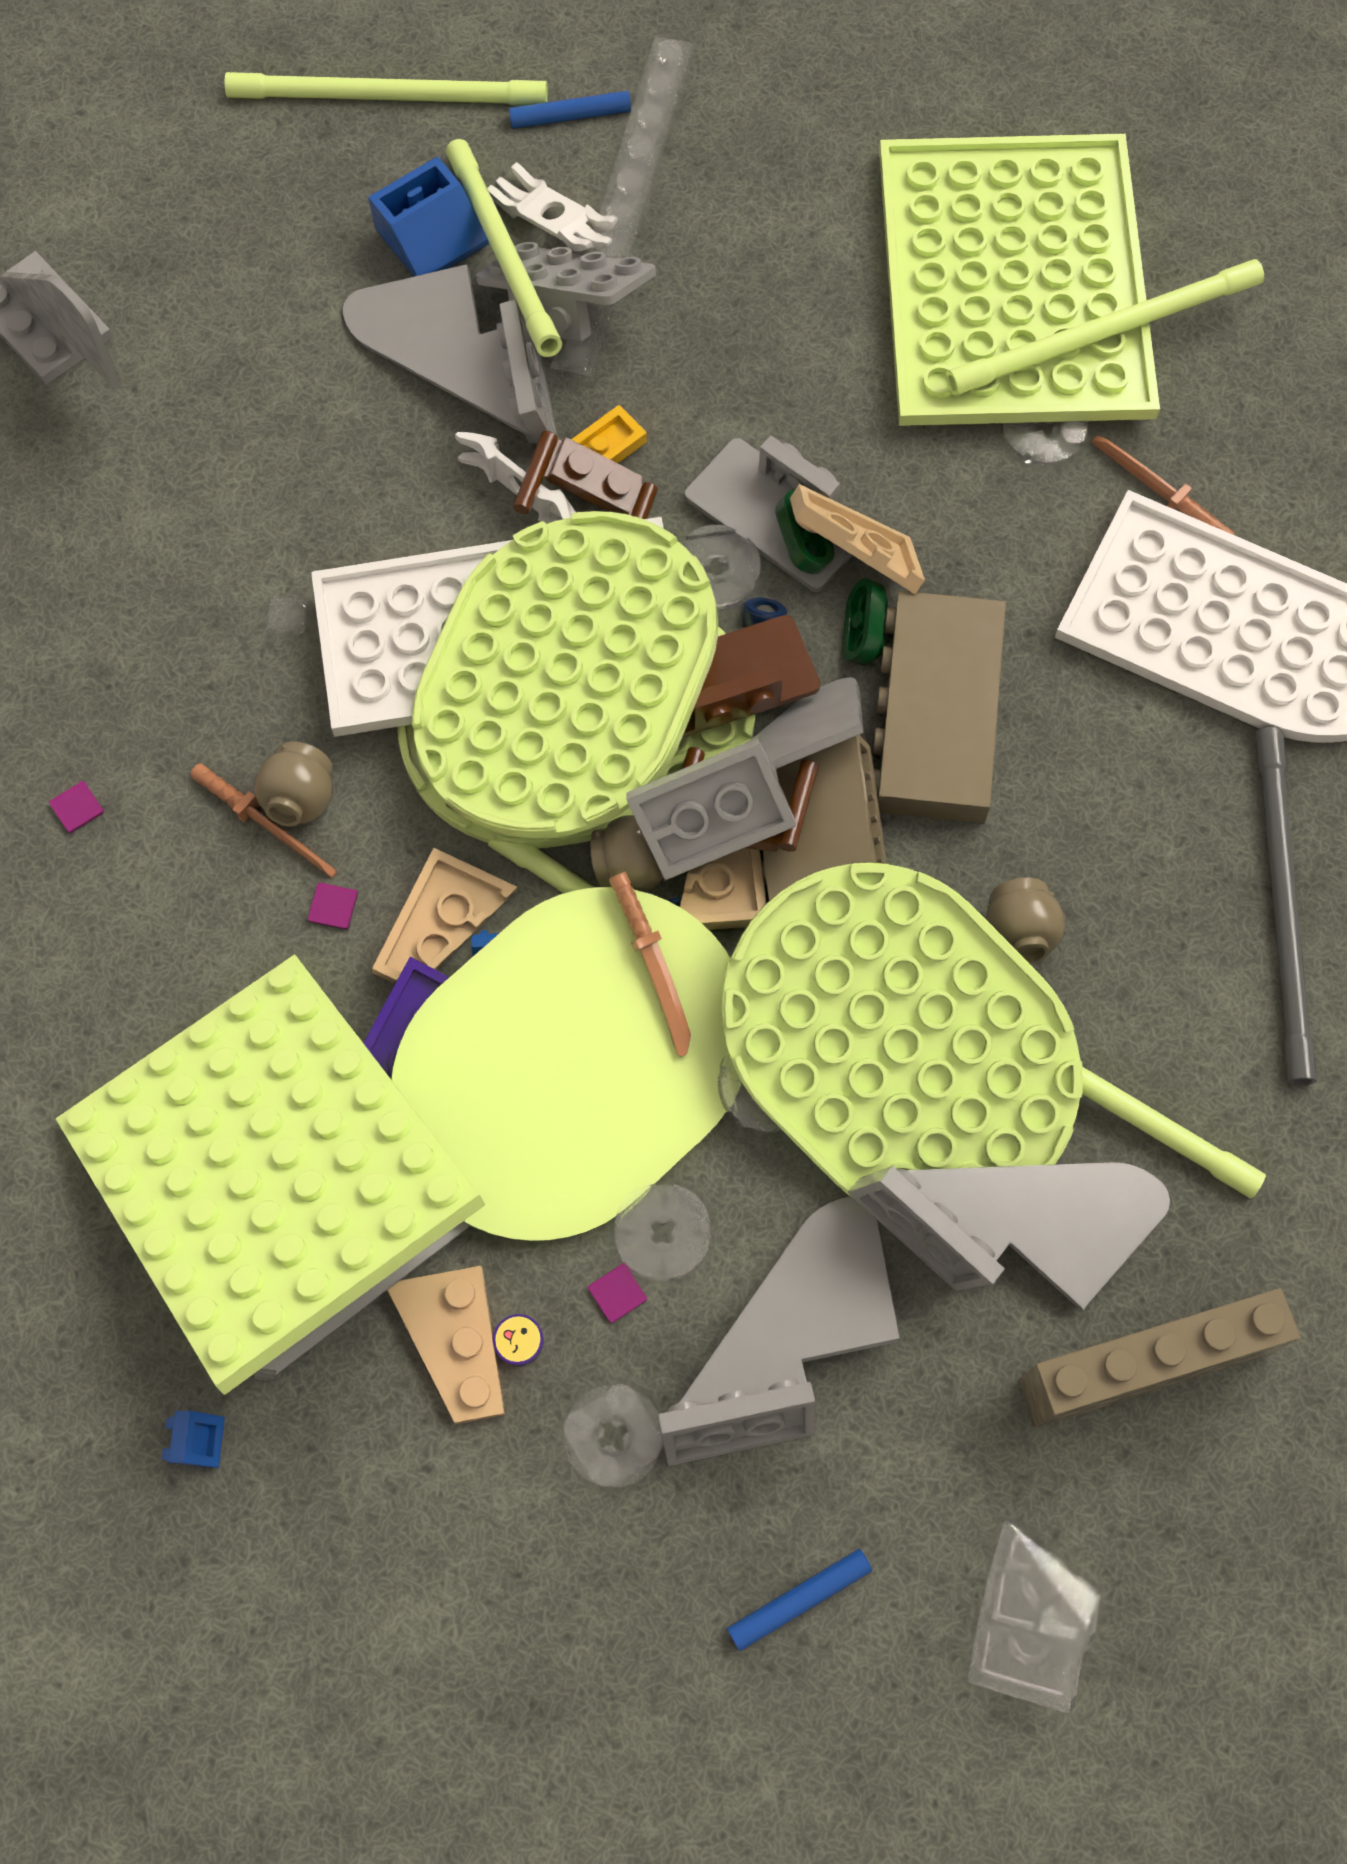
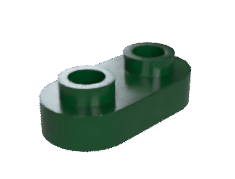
M795 489L790 490L777 503L775 515L792 563L805 573L818 574L833 560L835 555L834 546L831 541L820 534L809 532L797 523L790 497Z
M867 578L858 581L848 596L842 641L843 657L861 666L868 665L873 660H876L883 651L885 644L883 637L884 619L888 606L885 587Z

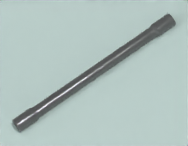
M1264 727L1255 732L1258 769L1262 777L1286 1036L1284 1052L1287 1083L1290 1085H1309L1317 1082L1314 1044L1310 1036L1285 780L1287 765L1284 734L1278 727Z

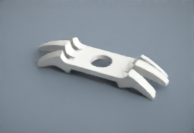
M517 162L511 167L512 171L528 192L518 189L502 177L495 181L502 192L492 185L487 188L491 198L512 218L519 216L563 241L572 251H583L591 247L604 248L612 243L611 238L599 233L611 230L618 221L617 217L602 216L588 204L586 207L577 204L547 187L544 180L534 179ZM560 206L565 209L564 213L556 219L548 220L542 217L548 208ZM587 221L592 225V227H593L594 230H592V229L586 224Z
M457 432L455 434V438L459 443L479 452L462 453L457 457L458 461L482 468L487 474L490 483L498 480L513 493L518 494L520 486L514 476L523 482L526 472L499 451V444H497L496 438L468 432ZM540 484L532 508L539 512L538 521L551 523L571 518V513H576L561 489L549 490Z

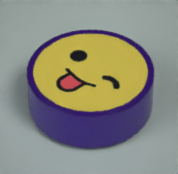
M515 1314L504 1318L497 1325L493 1335V1344L498 1356L505 1363L512 1366H525L535 1361L543 1349L544 1337L540 1326L534 1319L523 1314Z

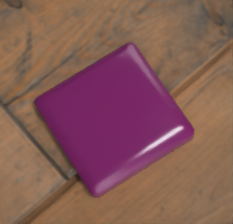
M84 781L77 783L49 801V804L68 833L74 832L104 813V810Z
M318 883L308 915V921L347 930L350 925L358 891Z
M624 1263L588 1286V1290L611 1324L647 1301L646 1295Z

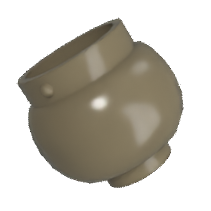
M285 742L279 745L275 754L266 758L256 774L254 781L256 800L272 821L283 826H296L318 819L326 810L333 795L331 778L333 768L331 761L318 748L306 743Z
M634 815L616 818L605 829L593 830L590 842L591 858L596 879L601 887H612L609 878L623 872L627 873L631 887L633 886L634 890L641 892L654 888L663 879L660 868Z
M1015 878L1003 882L991 892L989 904L987 905L986 920L1030 965L1046 959L1049 953L1060 944L1065 931L1063 910L1047 884L1035 878Z

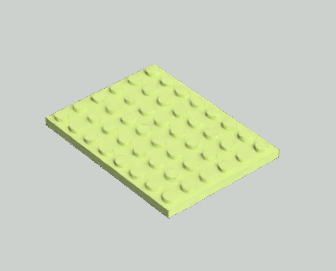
M1126 134L880 140L879 158L899 426L1157 419L1160 405L1149 323L996 378L989 384L956 396L950 391L946 379V373L950 369L981 358H990L1146 301Z
M295 954L56 1118L213 1383L224 1395L486 1205L476 1189Z

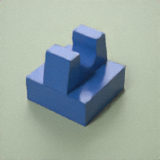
M175 1411L174 1416L166 1418L165 1428L172 1429L170 1448L162 1450L161 1459L173 1464L200 1468H219L225 1417L195 1411Z

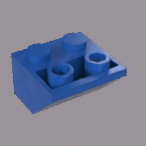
M438 156L368 197L375 230L413 277L448 269L489 244L461 183Z

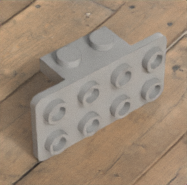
M534 242L520 243L515 246L545 312L551 317L560 338L583 341L591 335L587 302L602 305L614 304L656 276L655 265L643 263L637 257L608 258L602 252L574 253L568 247L540 248ZM497 259L490 261L488 267L476 274L479 285L507 289L509 301L515 299Z
M770 436L760 446V452L742 439H732L685 490V499L690 505L813 592L822 591L853 556L833 543L834 558L818 574L805 573L792 563L775 515L777 503L788 491L796 489L799 484L838 502L840 483L837 482L830 471L823 467L817 468L804 459L794 446L788 443L783 444L773 436Z

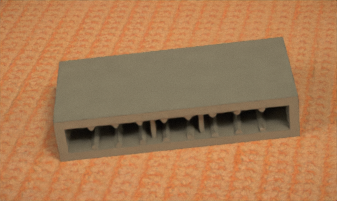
M899 590L896 607L887 606L884 633L893 634L892 646H883L880 673L889 674L888 687H879L876 714H885L884 728H875L872 753L873 755H881L880 770L873 769L879 812L985 824L991 803L1006 601L919 592L914 594L909 591Z
M856 735L776 769L779 784L789 803L801 761L810 760L819 765L796 851L788 852L779 847L777 852L763 850L764 859L761 860L763 882L768 888L769 901L796 881L831 867L854 863L887 864L871 749L869 744L860 735Z
M1279 1288L1038 1363L1023 1375L1019 1381L1035 1426L1038 1428L1270 1355L1301 1337L1283 1291Z

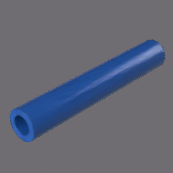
M621 91L509 108L512 129L627 113L631 112L629 91Z
M859 1548L727 1627V1630L740 1652L871 1573L873 1570L864 1553Z

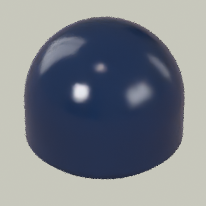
M762 597L751 598L745 601L743 606V627L787 615V609L780 602ZM761 605H768L775 612H764L756 608Z

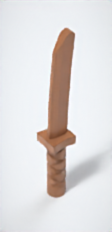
M1096 436L1091 441L1092 444L1168 501L1167 507L1174 510L1178 509L1183 514L1232 535L1235 534L1227 526H1224L1223 523H1220L1217 518L1210 515L1207 510L1200 507L1197 502L1188 497L1192 488L1186 483L1177 491L1108 439Z
M202 763L197 764L192 769L190 777L203 787H206L214 795L216 794L223 802H227V805L233 808L232 810L236 812L237 818L245 823L250 817L330 878L337 874V871L258 811L257 808L260 804L257 803L256 796L250 791L246 795L237 791L236 788L227 784L220 776H216L213 771Z
M620 873L609 878V881L616 892L615 895L619 904L621 903L623 913L627 917L626 919H628L627 922L631 930H633L632 932H634L633 935L636 940L631 944L634 951L640 950L661 1005L676 1054L680 1057L685 1056L688 1052L691 1033L672 977L658 945V941L662 939L659 931L651 932L652 929L648 924L645 913L642 911L639 900H637L633 886L631 887L630 885L631 882L627 873Z

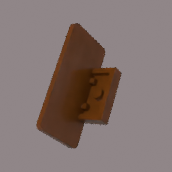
M779 616L718 636L709 672L682 738L815 695L819 692L820 679L795 621L791 616Z

